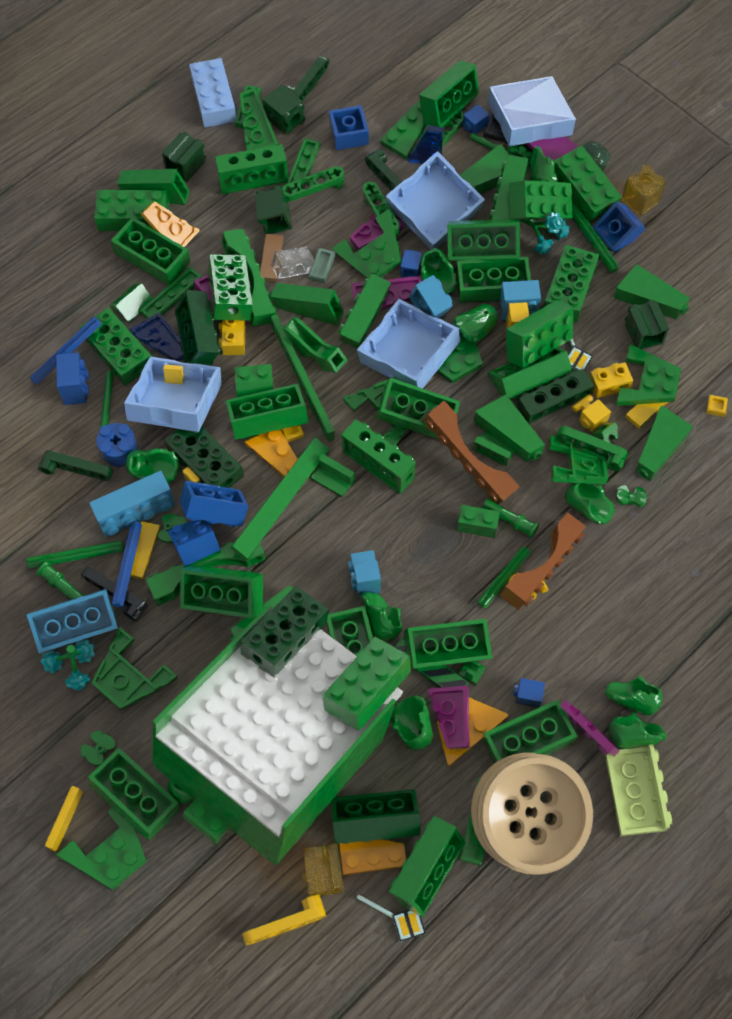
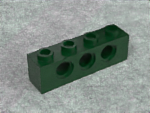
M584 369L575 370L564 378L555 379L549 385L538 387L532 393L523 394L519 398L517 408L528 424H531L583 399L588 394L592 395L594 384Z

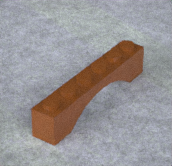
M445 401L440 403L423 419L427 428L434 431L438 436V440L450 449L451 455L463 464L464 470L476 479V484L480 488H484L491 501L499 505L520 487L507 472L485 465L469 451L459 432L457 414Z
M567 512L551 533L552 546L548 561L535 570L516 573L499 596L517 610L523 604L527 607L534 598L531 594L533 592L538 593L544 586L542 581L544 579L548 581L553 575V567L555 566L558 569L565 560L562 556L564 554L568 556L574 549L572 544L574 542L578 544L583 538L584 534L582 531L586 526Z

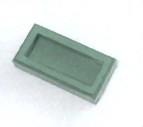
M318 249L308 275L309 280L326 283L336 256L334 251Z

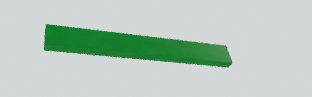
M278 315L271 316L272 328L327 441L335 440L334 429L288 336L283 331V325Z
M316 437L306 447L231 546V549L244 560L249 558L317 467L322 454L325 455L328 452L329 448Z

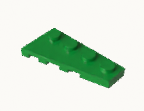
M256 88L241 92L240 101L246 151L279 145Z
M420 100L380 139L381 145L405 160L408 159L410 151L413 150L415 142L420 137L425 126Z

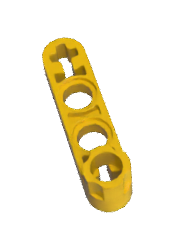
M313 895L302 900L301 903L304 909L302 912L244 932L242 936L245 945L260 942L325 918L326 913L320 895Z

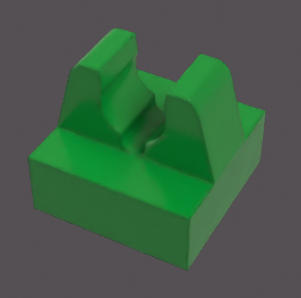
M615 422L605 423L592 434L594 437L610 443L609 435L613 440L618 439L617 429L619 428Z
M477 661L465 662L459 676L476 686L486 666Z

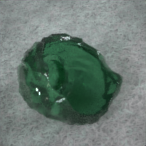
M588 141L582 146L603 171L610 158L607 148L596 141Z

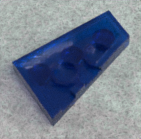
M427 125L413 152L410 153L408 162L423 164L437 151L442 155L444 127Z
M159 312L129 329L134 337L170 360L180 361L184 358L180 337Z

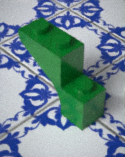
M293 317L283 328V331L301 356L315 358L323 371L337 373L348 361L339 347L324 342L298 317Z

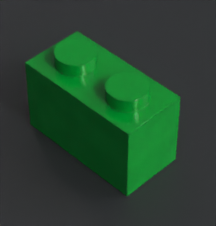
M461 505L457 532L495 538L500 512Z

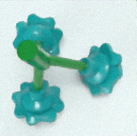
M551 212L544 222L522 220L523 223L532 227L537 235L538 243L533 249L536 253L541 255L547 254L551 251V245L554 243L551 239L544 240L538 231V227L548 229L550 233L554 232L559 242L561 238L567 237L569 226L565 224V220L560 217L559 213Z
M89 640L77 641L75 646H67V653L61 656L58 651L54 652L51 649L48 652L42 653L43 658L40 662L45 671L53 674L56 670H61L60 664L63 663V659L68 658L71 661L72 671L69 678L65 680L67 688L79 691L86 686L90 678L88 674H82L77 669L75 659H78L79 663L91 662V657L95 656L94 644H89Z

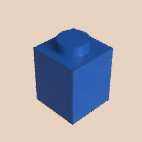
M477 104L463 115L462 126L471 134H477L487 126L489 113Z
M415 250L404 251L400 277L419 276L422 252Z
M521 678L519 684L514 686L513 696H517L516 703L540 708L545 683Z

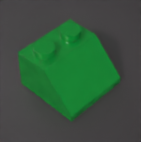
M272 365L235 367L237 397L274 389Z

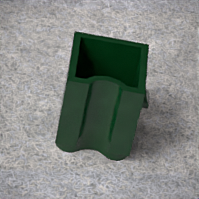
M280 85L262 99L263 108L269 122L283 134H290L297 125H302L305 122L306 117L303 115L305 105H303L302 100L284 85Z
M187 132L179 133L162 152L165 169H177L183 181L188 182L205 163L207 156L203 151L204 143L199 139L192 138Z
M274 186L268 191H257L255 194L257 219L259 224L263 225L264 233L275 234L292 229L290 206L282 187Z
M650 300L642 305H631L628 308V316L624 320L634 346L643 350L664 344L669 327L658 303Z

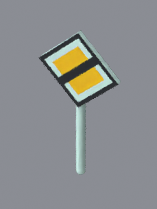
M573 339L569 341L572 348L568 353L571 367L576 371L581 369L585 371L594 356L576 347Z
M357 895V899L393 918L400 942L426 935L422 918L410 910L393 914L363 896Z

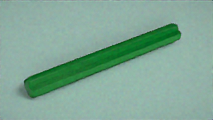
M573 204L572 218L599 254L609 271L612 273L617 271L619 268L618 263L578 206Z
M119 540L26 558V564L31 569L40 567L45 562H50L53 565L123 551V544Z

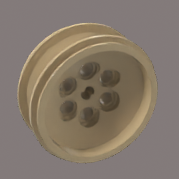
M519 753L497 761L480 778L472 798L471 819L477 839L492 858L515 871L536 875L557 871L568 865L580 854L591 833L593 807L585 783L569 765L548 755ZM526 784L528 793L522 796L520 788ZM546 791L548 794V799L546 802L542 803L540 800V795L542 792ZM511 799L513 807L507 811L505 809V802ZM527 807L532 809L531 816L525 815ZM551 813L553 816V820L551 823L547 824L545 822V816L546 814ZM512 821H516L518 824L514 832L509 830V825ZM535 827L538 834L535 838L531 839L529 832Z

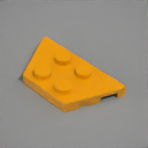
M469 698L470 748L449 750L446 746L440 723L437 721L436 725L440 734L447 766L450 767L482 740L485 732L499 726L509 715Z

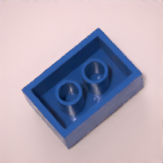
M191 481L184 482L179 501L185 517L189 520H205L211 524L224 523L230 527L243 526L248 508L241 490Z

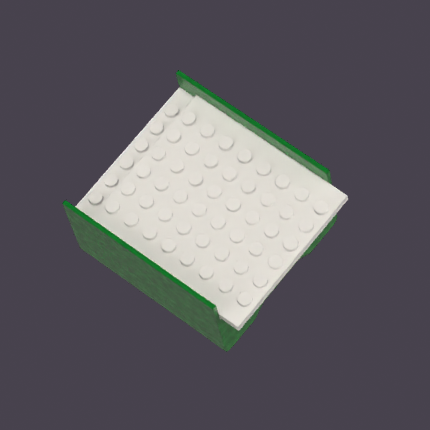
M268 605L153 720L152 762L161 773L194 799L192 804L183 812V818L216 845L227 831L231 829L267 860L277 865L381 744L395 703L401 697L403 691L397 687L360 731L324 710L322 694L357 656L320 629L298 651L296 656L275 677H272L267 672L261 670L252 660H248L241 655V641L272 610V606Z

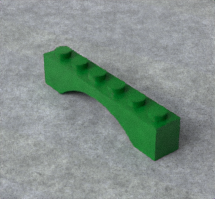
M243 229L224 231L221 244L225 255H242L246 258L248 278L252 289V311L250 317L252 327L271 324V316L276 315V308L271 304L270 292L266 290L265 279L261 277L259 264L255 262L254 250L249 246V237L245 235Z
M228 542L220 548V551L187 566H184V564L173 565L167 571L152 574L146 581L157 606L174 600L178 596L181 585V569L190 565L207 567L237 565L248 568L266 560L261 544H258L247 560H244L231 549L234 542Z

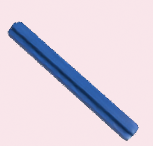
M96 317L89 320L30 376L32 382L39 384L57 367L56 355L72 353L101 325V322Z
M138 521L131 523L112 599V605L117 608L123 607L142 529V524Z

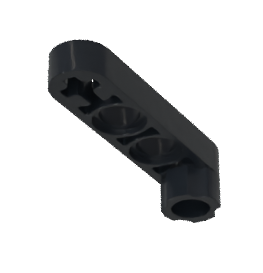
M86 567L81 576L100 590L107 589L108 594L113 597L116 583L92 568ZM127 590L124 604L127 606L122 612L129 619L137 622L149 605L143 599Z

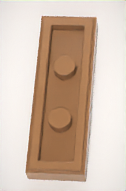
M266 234L260 275L264 277L265 281L277 282L284 240L283 235Z

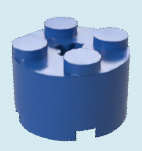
M112 423L100 428L96 443L101 457L111 466H125L130 452L138 449L132 430L127 424Z

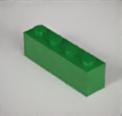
M371 274L369 279L366 278L364 280L362 293L357 294L354 300V308L349 309L346 323H342L339 328L340 341L357 349L362 345L390 291L391 282L374 274Z

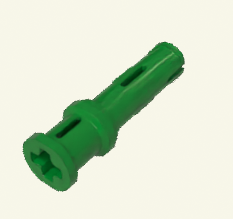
M487 499L482 509L499 511L500 519L513 525L514 530H520L527 534L530 539L535 535L539 527V523L531 522L523 514L518 516L490 499Z
M50 562L43 563L37 570L38 576L43 577L49 582V586L56 587L70 600L84 596L64 579L63 573L57 572L51 567Z

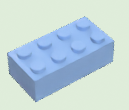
M222 58L189 64L204 128L235 122V106Z

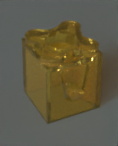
M644 165L639 173L631 174L626 180L622 200L641 216L661 201L666 185L665 178L657 175L653 171L652 166Z
M337 844L303 849L306 873H302V877L308 884L309 896L343 893L344 886Z

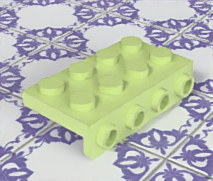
M648 744L647 747L622 749L615 757L609 753L605 755L620 836L667 831L672 824L671 813L667 812L666 803L668 798L666 791H663L662 788L663 773L658 769L659 754L658 750L654 749V745Z

